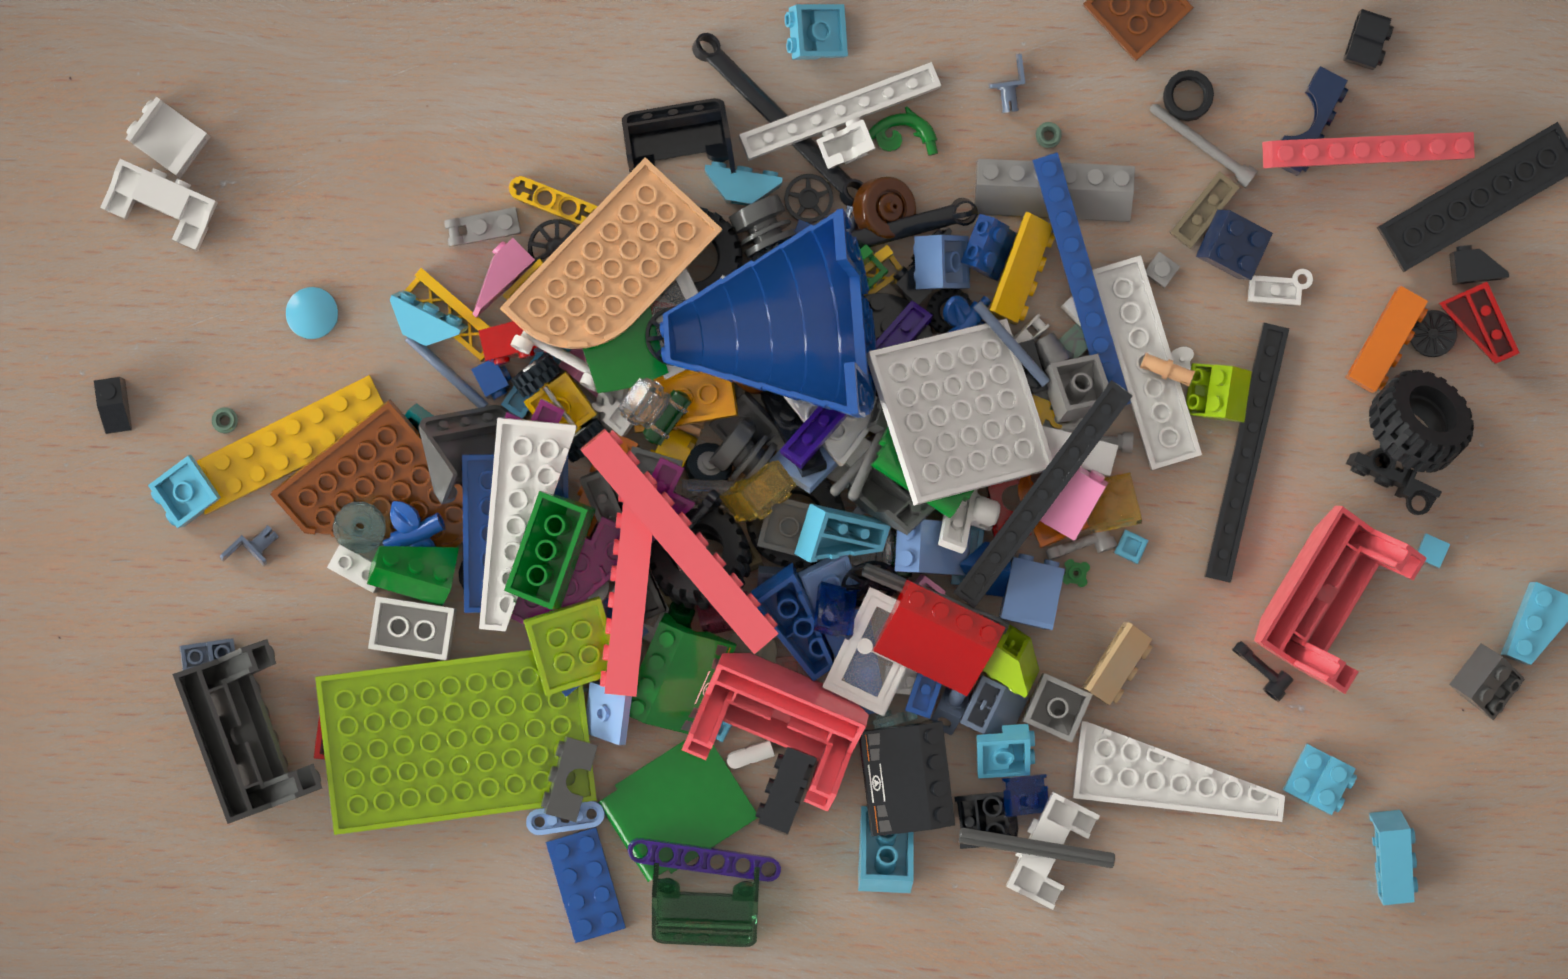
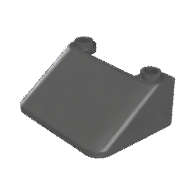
M491 405L426 417L421 420L419 431L434 494L441 504L453 502L457 496V489L454 485L462 484V454H494L497 418H505L507 411L509 412L505 407Z

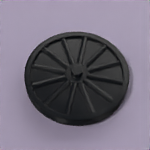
M1429 310L1421 323H1415L1412 329L1415 334L1411 344L1417 352L1424 356H1442L1449 352L1456 342V325L1446 313L1438 310Z

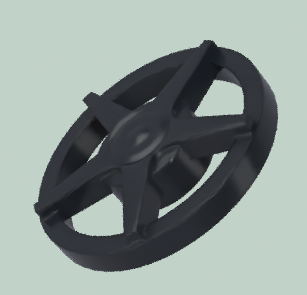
M803 174L789 183L785 191V206L790 215L799 221L800 219L807 223H814L823 219L830 212L833 204V192L828 182L822 177L814 174ZM806 179V188L800 193L790 192L795 183ZM810 179L818 180L827 190L817 192L811 188ZM829 194L828 207L822 213L818 206L819 198ZM789 196L799 200L801 206L797 214L790 207ZM805 209H814L819 214L815 218H803L800 215Z

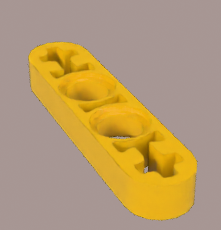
M515 177L509 184V192L514 199L578 225L587 218L581 215V220L576 219L581 212V205L586 206L584 212L591 214L598 207L526 177ZM521 182H525V187L533 191V186L538 187L533 194V201L528 200L531 196L528 193L522 192L521 195H517V190L514 188L515 184L520 185ZM543 191H548L553 197L551 203L545 206L539 204L538 195ZM573 201L577 206L575 213L572 215L564 214L562 212L563 203Z

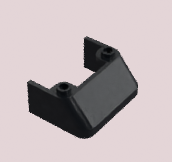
M713 98L634 111L622 117L629 173L644 158H647L656 166V160L705 152L707 158L711 161L722 163L729 160L731 174L736 173L725 103L721 99Z

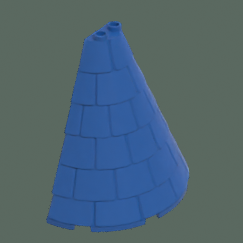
M836 209V212L814 226H808L755 261H749L723 279L720 278L696 295L663 313V322H660V332L664 338L665 347L661 348L663 362L698 373L703 372L730 382L735 381L797 401L801 400L829 410H836L856 418H864L866 415H870L876 396V387L867 362V353L876 350L873 310L870 309L868 299L864 298L863 295L868 294L869 291L866 271L857 238L852 237L850 231L847 232V229L851 228V222L844 209Z

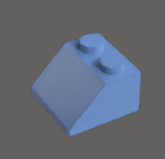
M914 236V280L916 282V289L970 288V268L960 263L969 242V236Z

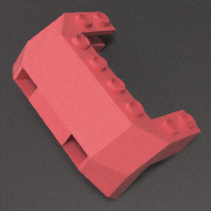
M1334 506L1314 528L1262 614L1254 641L1310 677L1346 694L1359 671L1346 665V662L1328 653L1329 648L1379 565L1414 581L1427 558L1409 544L1373 529L1345 507Z
M722 653L697 710L682 751L706 760L722 722H726L785 748L789 747L817 758L818 764L804 802L829 811L838 793L851 754L867 725L869 715L858 704L823 688V683L816 680L813 681L807 676L752 653Z

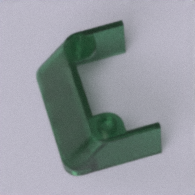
M654 863L652 885L653 940L661 944L726 947L753 946L757 942L760 867H754V882L742 881L733 887L732 894L680 892V885L671 878L659 879V863Z

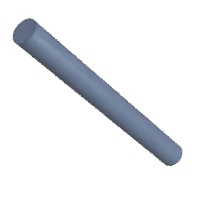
M982 301L978 302L973 307L975 311L1043 387L1050 381L1047 375Z
M408 337L405 339L414 350L476 407H486L489 404L427 346Z

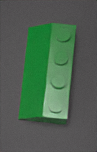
M539 491L504 591L551 610L561 608L596 509L572 499Z

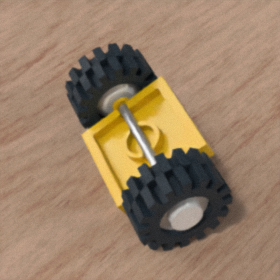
M546 353L521 370L511 379V382L522 397L529 396L524 400V404L532 415L541 398L565 409L559 423L577 425L568 452V459L571 463H574L585 456L580 449L605 428L597 418L587 422L597 415V411L594 410L592 404L567 370L549 382L561 371V368L552 356Z

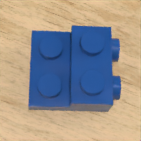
M979 214L960 263L989 279L998 281L1017 233L1009 229L1010 226L998 219Z

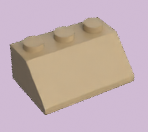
M1123 622L1081 688L1093 694L1094 697L1107 705H1110L1112 701L1117 703L1124 693L1121 687L1126 680L1131 681L1139 669L1136 667L1137 662L1140 658L1145 659L1153 647L1150 645L1152 638L1131 623Z

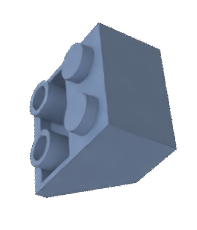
M981 675L959 723L982 734L1002 733V725H1015L1028 697L1024 698L1019 694H1015L1008 687Z

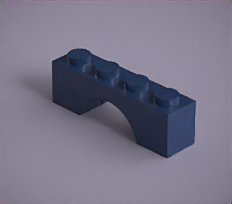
M1320 66L1305 91L1314 109V119L1311 127L1300 135H1284L1281 140L1324 138L1325 135L1321 134L1325 124L1331 125L1337 113L1333 111L1337 101L1342 103L1348 92V89L1345 88L1348 80ZM1288 167L1282 169L1297 176L1301 171L1306 172L1309 167Z

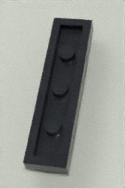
M765 391L761 393V400L784 444H786L804 422L783 396ZM818 449L802 469L799 467L797 469L801 476L805 477L827 469V463L820 449Z

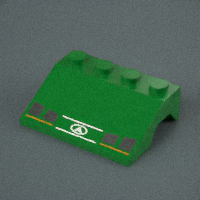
M665 612L640 666L636 697L632 696L629 717L644 724L688 734L722 653H734L737 644L711 632H696L678 624Z

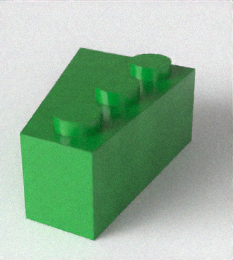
M379 546L371 562L367 584L443 606L451 591L459 547Z

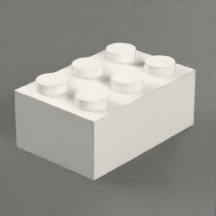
M376 597L368 649L449 660L457 609Z

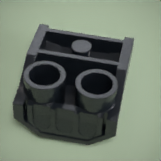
M1011 791L954 797L958 805L960 830L961 828L1018 836L1016 802ZM962 843L960 844V849L980 847Z

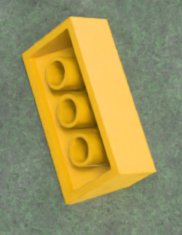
M1026 212L1021 220L989 307L990 312L997 319H1007L1008 323L1017 325L1019 320L1024 321L1029 306H1026L1025 302L1028 295L1033 297L1038 282L1034 281L1036 272L1042 273L1047 260L1046 257H1043V253L1046 247L1051 248L1055 238L1051 224L1029 212Z

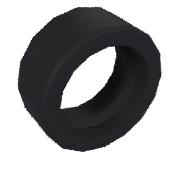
M1194 70L1180 71L1175 74L1165 86L1163 101L1167 111L1182 121H1193L1202 117L1209 110L1214 98L1212 83L1205 75ZM1187 80L1199 84L1204 94L1202 104L1197 109L1191 111L1179 108L1173 98L1175 87Z

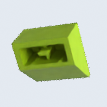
M1192 363L1191 370L1195 371L1188 387L1186 398L1190 416L1244 423L1252 371L1235 366Z
M1009 624L1007 632L1002 634L995 651L983 671L990 678L1000 681L1010 691L1024 698L1028 695L1040 670L1031 638Z

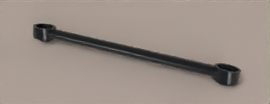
M702 33L697 37L692 45L695 57L701 61L709 62L769 123L788 116L720 48V41L716 36L711 33ZM700 41L711 44L714 53H707L702 48ZM811 138L792 144L840 192L839 196L843 204L853 207L854 198L849 194L847 187H853L858 190L864 183L860 180L852 179L838 165L835 168L828 169L819 146Z
M958 198L951 205L886 222L891 232L895 234L894 238H882L867 228L852 231L851 234L852 237L857 238L860 249L866 244L870 248L954 224L968 226L976 220L978 209L969 199ZM963 203H968L972 207L970 211L956 213L957 208ZM764 251L755 254L752 257V261H755L767 252Z

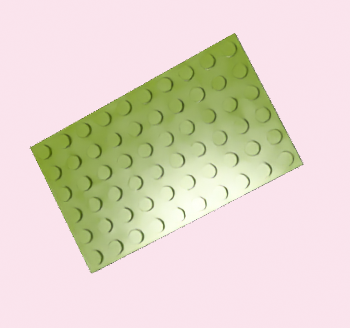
M532 650L315 677L334 835L543 808L541 807L544 792H549L552 782L548 781L552 766H557L559 756H555L559 740L564 741L566 736L590 743L583 685L566 697L562 692L546 696ZM593 765L591 771L585 769H574L571 771L566 779L568 790L583 796L582 802L597 801Z

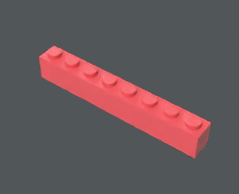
M1474 132L1262 142L1263 169L1475 158Z
M619 496L618 502H623L622 513L617 512L616 528L621 529L620 539H614L613 555H618L617 566L612 565L610 581H615V592H609L608 607L613 608L612 618H607L605 629V634H610L609 645L604 644L603 660H607L608 663L607 671H601L600 686L605 687V694L636 697L652 534Z

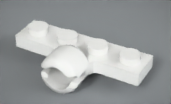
M977 489L974 490L969 500L966 502L962 500L959 508L951 518L943 515L938 545L963 554L967 547L970 525L990 531L993 528L992 526L998 521L1000 504L995 500L980 496Z

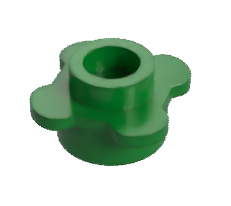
M1068 559L1064 563L1066 569L1063 583L1066 585L1073 583L1079 587L1086 586L1088 582L1086 575L1090 570V565L1087 562L1077 563L1073 559ZM1074 571H1078L1077 576L1073 574Z

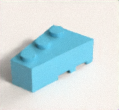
M810 504L794 554L811 563L824 558L837 559L839 556L850 554L856 556L882 552L891 526L873 517Z
M1529 582L1501 655L1522 664L1531 665L1568 622V595L1538 582Z
M1401 810L1369 813L1370 821H1372L1375 827V837H1372V844L1376 846L1375 871L1378 896L1382 904L1393 905L1415 902L1414 893L1418 892L1417 878L1413 877V868H1417L1416 854L1412 852V844L1416 842L1414 828L1409 827Z

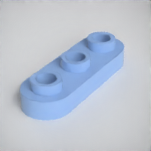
M596 801L582 802L577 821L565 823L559 817L545 814V808H539L529 813L526 819V826L535 835L593 828L602 823L605 813L602 806ZM589 809L596 811L597 816L594 819L588 818L587 811ZM537 817L544 818L545 824L539 827L535 824Z

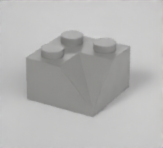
M1098 354L1050 363L1044 371L1050 379L1047 383L1048 390L1046 391L1057 423L1083 418L1108 385Z
M1042 673L1021 721L1072 743L1093 694Z

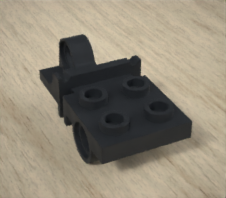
M1381 448L1371 450L1365 455L1360 452L1350 454L1346 464L1352 466L1350 471L1363 477L1371 475L1375 477L1374 482L1383 487H1398L1395 496L1399 498L1405 497L1406 507L1414 515L1427 513L1442 493V491L1415 479L1416 471L1405 467L1403 469H1394L1396 462L1390 458L1391 455L1387 451L1384 452ZM1378 456L1380 457L1379 462L1382 463V467H1378L1375 463V458ZM1415 496H1421L1425 500V507L1421 511H1417L1412 507V499Z

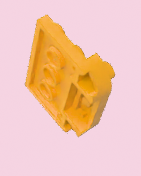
M686 369L666 380L664 376H660L644 384L629 388L631 408L640 415L634 424L635 433H642L647 425L654 430H659L651 420L665 401H668L684 413L675 427L739 416L734 382L703 372L698 373ZM673 389L685 392L692 403L687 409L668 396Z

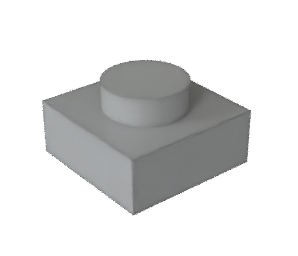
M1158 252L1146 268L1147 277L1162 288H1165L1180 266L1161 252Z

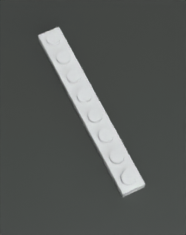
M932 62L742 133L739 135V140L749 161L821 134L829 129L842 126L851 119L863 118L941 88V83Z

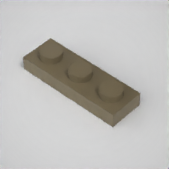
M1219 171L1170 234L1191 249L1211 224L1217 209L1222 210L1240 187Z

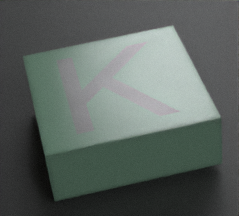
M1077 324L1059 339L1067 351L1074 353L1073 359L1078 358L1087 349L1082 329Z

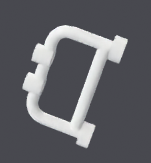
M524 330L521 336H514L510 344L513 348L525 354H530L533 346L544 350L584 372L579 383L597 392L586 361L560 347L541 342L527 334Z

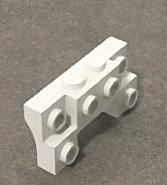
M120 159L100 208L127 220L135 201L180 220L172 240L199 251L209 228L207 226L218 202L190 190L191 185L182 180L176 179L175 183L167 180V174L154 168L149 172Z
M1052 792L1042 814L1038 819H1032L1027 830L1030 833L1028 839L1064 844L1070 830L1089 839L1090 832L1100 815ZM1016 853L1015 855L1019 858L1006 887L1053 910L1060 892L1065 887L1047 877L1056 859Z

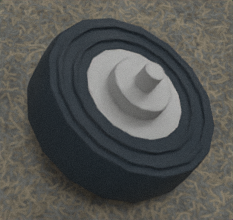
M706 442L697 445L691 450L686 460L685 469L688 478L694 485L702 489H715L728 481L732 473V465L721 472L709 462L720 445Z

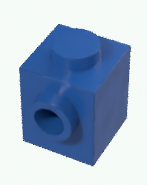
M486 361L471 369L487 399L492 397L493 400H496L508 393L506 389L511 387L508 381L512 377L505 365L502 367L500 365L495 366L494 362Z

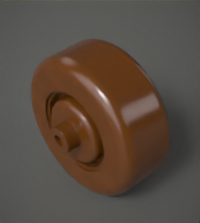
M885 176L867 181L858 189L853 201V215L859 229L867 228L882 238L891 239L895 237V234L891 232L886 222L916 214V201L912 191L903 181L894 177Z

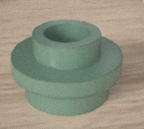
M1045 122L1037 128L1035 136L1040 146L1053 148L1059 144L1062 132L1055 123ZM1044 132H1052L1053 139L1046 140Z
M219 408L212 416V425L220 433H230L238 425V416L230 408ZM223 416L229 417L230 422L228 425L224 426L221 424Z

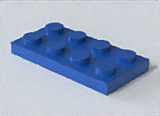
M597 827L547 841V849L575 943L625 929L626 925Z

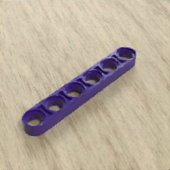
M636 838L628 845L629 857L634 862L640 864L767 882L776 880L781 873L779 862L770 856L645 838ZM645 844L647 847L646 855L642 858L635 857L633 855L635 845ZM664 847H669L673 851V856L669 861H661L659 859V851ZM689 851H695L699 855V859L694 865H688L684 861V857ZM714 855H722L724 857V864L719 869L712 868L710 865V860ZM741 858H746L750 862V867L746 872H738L736 869V863ZM766 862H772L775 865V872L770 876H765L761 872V868Z

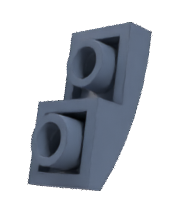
M233 638L179 646L183 670L210 662L235 651Z

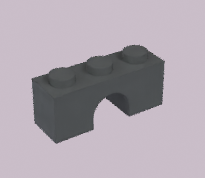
M566 736L564 741L559 740L555 756H559L556 767H551L548 781L552 782L550 791L544 792L541 807L545 808V814L573 822L577 821L583 796L570 792L566 785V779L568 774L574 769L591 771L598 745Z

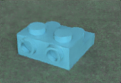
M796 4L788 8L789 12L785 14V26L790 28L791 38L787 39L786 48L788 53H792V60H816L819 58H844L848 56L844 4Z
M192 455L185 457L148 485L152 491L151 496L154 501L162 505L166 511L165 516L167 520L177 528L188 525L204 513L205 509L221 498Z
M1028 724L1002 725V733L977 735L978 779L1030 775V765L1035 764L1034 749H1030L1031 746H1035L1034 730L1029 731Z
M1306 744L1283 791L1332 815L1334 811L1339 812L1345 802V798L1342 797L1345 789H1351L1354 785L1357 775L1353 773L1356 768Z

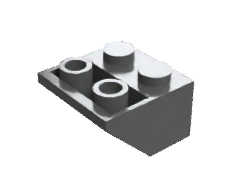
M1480 643L1449 685L1465 700L1494 720L1503 711L1513 694L1519 690L1525 679L1503 656Z

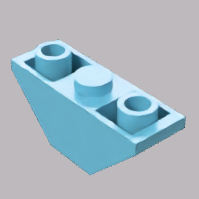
M712 161L711 165L705 164V174L726 203L748 206L764 199L782 186L783 177H778V173L774 171L763 170V173L759 174L753 173V169L750 167L737 166L736 173L731 174L730 168H726L727 164Z
M399 291L390 297V302L402 334L424 346L459 335L468 328V325L462 323V319L453 314L446 315L440 312L439 307L416 300V296L408 291Z

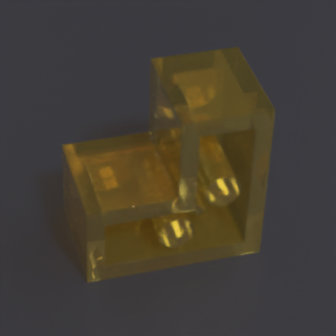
M776 460L766 463L750 478L737 481L719 497L737 522L745 520L751 522L756 518L762 520L770 515L773 511L771 507L777 502L780 504L786 501L792 495L790 491L797 485L780 461Z

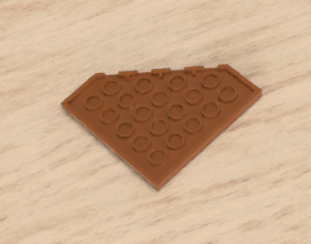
M391 399L290 476L270 494L305 534H330L331 537L364 538L367 541L383 543V540L390 537L391 532L396 531L390 518L392 502L402 501L413 506L418 511L421 521L436 513L442 516L445 530L430 537L436 547H457L463 542L462 484L454 485L457 489V496L453 502L440 503L434 494L420 433Z

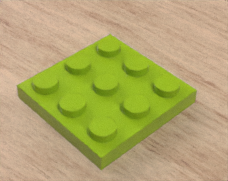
M599 596L523 620L546 696L601 679V671H607L608 661L603 660L604 644L609 645L610 634H605L607 618Z

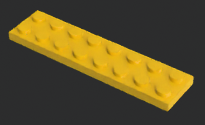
M368 375L197 460L196 462L221 497L205 509L204 514L208 515L302 468L382 406L384 402L371 376Z

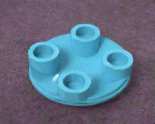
M317 287L303 288L297 291L287 304V323L292 331L305 339L321 338L327 335L338 322L337 304L333 297L323 289Z

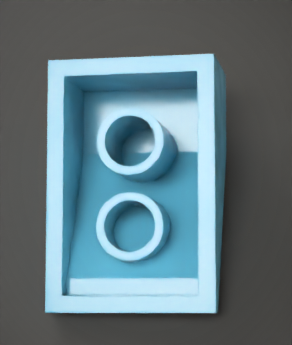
M861 806L858 891L911 893L914 881V832L871 836L867 806Z

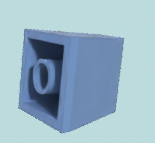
M924 519L908 535L897 530L895 571L966 576L959 564L970 555L971 525L967 547L963 554L938 545L942 521Z
M1019 553L1018 558L1012 557L1011 573L1002 598L998 617L1011 622L1053 630L1065 569L1059 568L1060 563L1044 559V564L1034 562V556Z

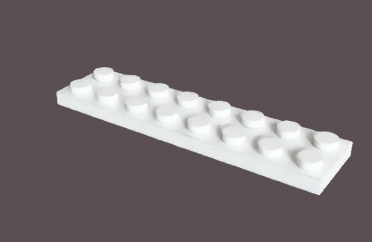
M1141 255L1092 270L1127 391L1133 395L1130 399L1151 470L1201 456V449L1180 382L1169 378L1166 380L1162 379L1161 375L1140 368L1146 352L1166 361L1168 359L1173 360Z

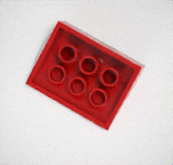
M907 579L872 651L968 696L995 651L1006 627Z

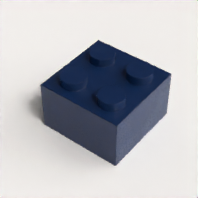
M1217 209L1196 257L1237 279L1252 280L1273 233L1231 210Z

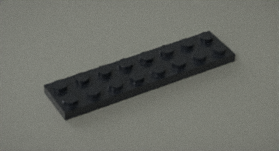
M1556 122L1378 226V231L1403 272L1407 271L1567 177L1568 138L1559 123Z

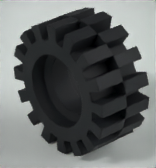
M940 289L929 300L926 310L933 315L932 321L929 324L936 332L944 334L954 327L950 326L940 314L941 306L952 296L963 297L967 300L969 306L973 303L969 295L962 292L961 289Z

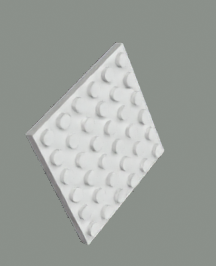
M1007 319L999 320L1012 336ZM987 323L867 353L870 372L913 505L1041 473L1052 461L1053 457L1022 363Z

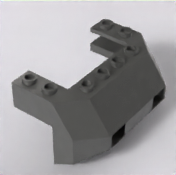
M268 639L239 648L210 662L172 674L227 824L322 789L321 777L314 764L289 772L288 761L282 754L279 746L278 734L272 727L269 719V710L262 700L260 685L254 678L253 674L276 664L275 652L272 646L269 645Z

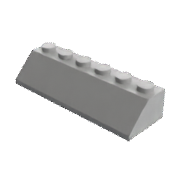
M977 160L974 204L978 209V214L1023 217L1026 212H1029L1040 218H1049L1032 161ZM1061 163L1077 219L1130 222L1134 195L1135 166Z

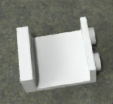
M156 97L154 100H149L142 109L144 114L139 121H134L129 126L126 132L128 136L125 139L174 175L181 178L211 136Z

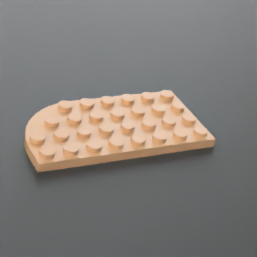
M644 158L500 309L527 334L546 344L566 349H583L599 346L617 338L631 327L720 234L722 228L647 158Z

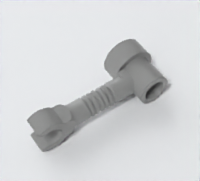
M1105 522L1092 527L1093 533L1075 541L1047 549L1046 554L1049 560H1055L1074 550L1076 551L1095 544L1098 553H1102L1117 547L1114 536L1110 535Z

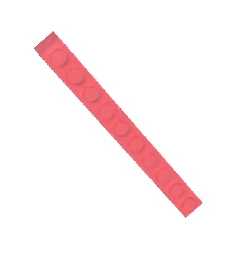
M603 429L580 450L753 654L757 653L779 634L774 629L778 624L769 613L763 616L757 609L761 604L752 593L746 596L740 589L744 584L733 572L729 576L723 569L726 565L725 561L717 552L712 555L706 547L709 543L702 534L698 532L695 535L690 530L689 526L692 523L683 512L677 514L673 510L672 506L675 503L665 491L660 494L654 486L657 484V481L648 471L643 474L639 470L637 465L640 464V461L631 451L628 453L623 451L619 446L623 443L619 436L613 430L608 433Z

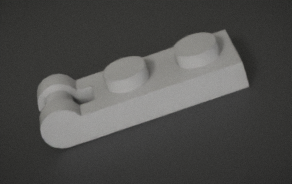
M516 207L444 221L445 229L449 230V247L521 234ZM466 226L468 235L460 236L459 227Z

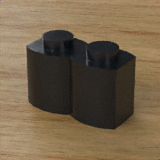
M1361 9L1357 14L1343 61L1370 70H1374L1377 65L1381 66L1386 51L1382 50L1384 41L1390 40L1394 26L1390 25L1392 18Z

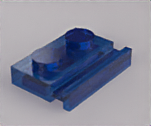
M821 581L817 589L813 630L836 637L841 635L850 640L854 630L857 591H847L845 587Z
M1038 774L1002 778V782L1006 784V790H1003L1005 816L1012 817L1042 813L1049 800L1048 786L1044 784V778H1047V775Z

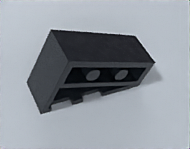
M789 747L786 748L784 755L778 754L774 768L778 769L775 779L769 778L764 791L769 794L765 804L760 802L755 817L760 819L758 825L788 835L817 758Z

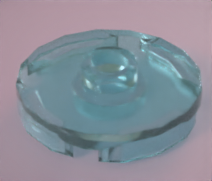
M352 502L344 505L338 511L333 523V534L337 542L354 553H367L375 550L382 542L386 532V523L382 513L374 505L366 502ZM362 523L364 529H358L356 524Z

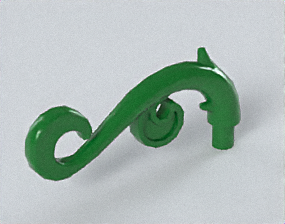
M908 106L905 107L906 113H898L883 118L868 131L872 141L876 138L877 144L882 150L891 152L900 148L902 136L898 131L892 130L893 135L888 138L885 132L895 126L911 127L916 131L913 135L921 138L922 144L926 145L928 156L938 154L935 142L937 141V136L933 127L922 117L914 113Z

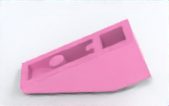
M514 238L507 244L502 241L493 250L495 255L490 263L473 311V315L476 318L508 290L535 261Z

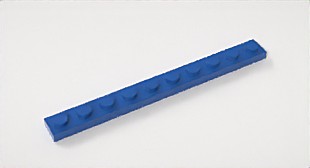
M1058 152L1033 159L1032 162L1089 355H1099L1108 384L1113 380L1127 391Z

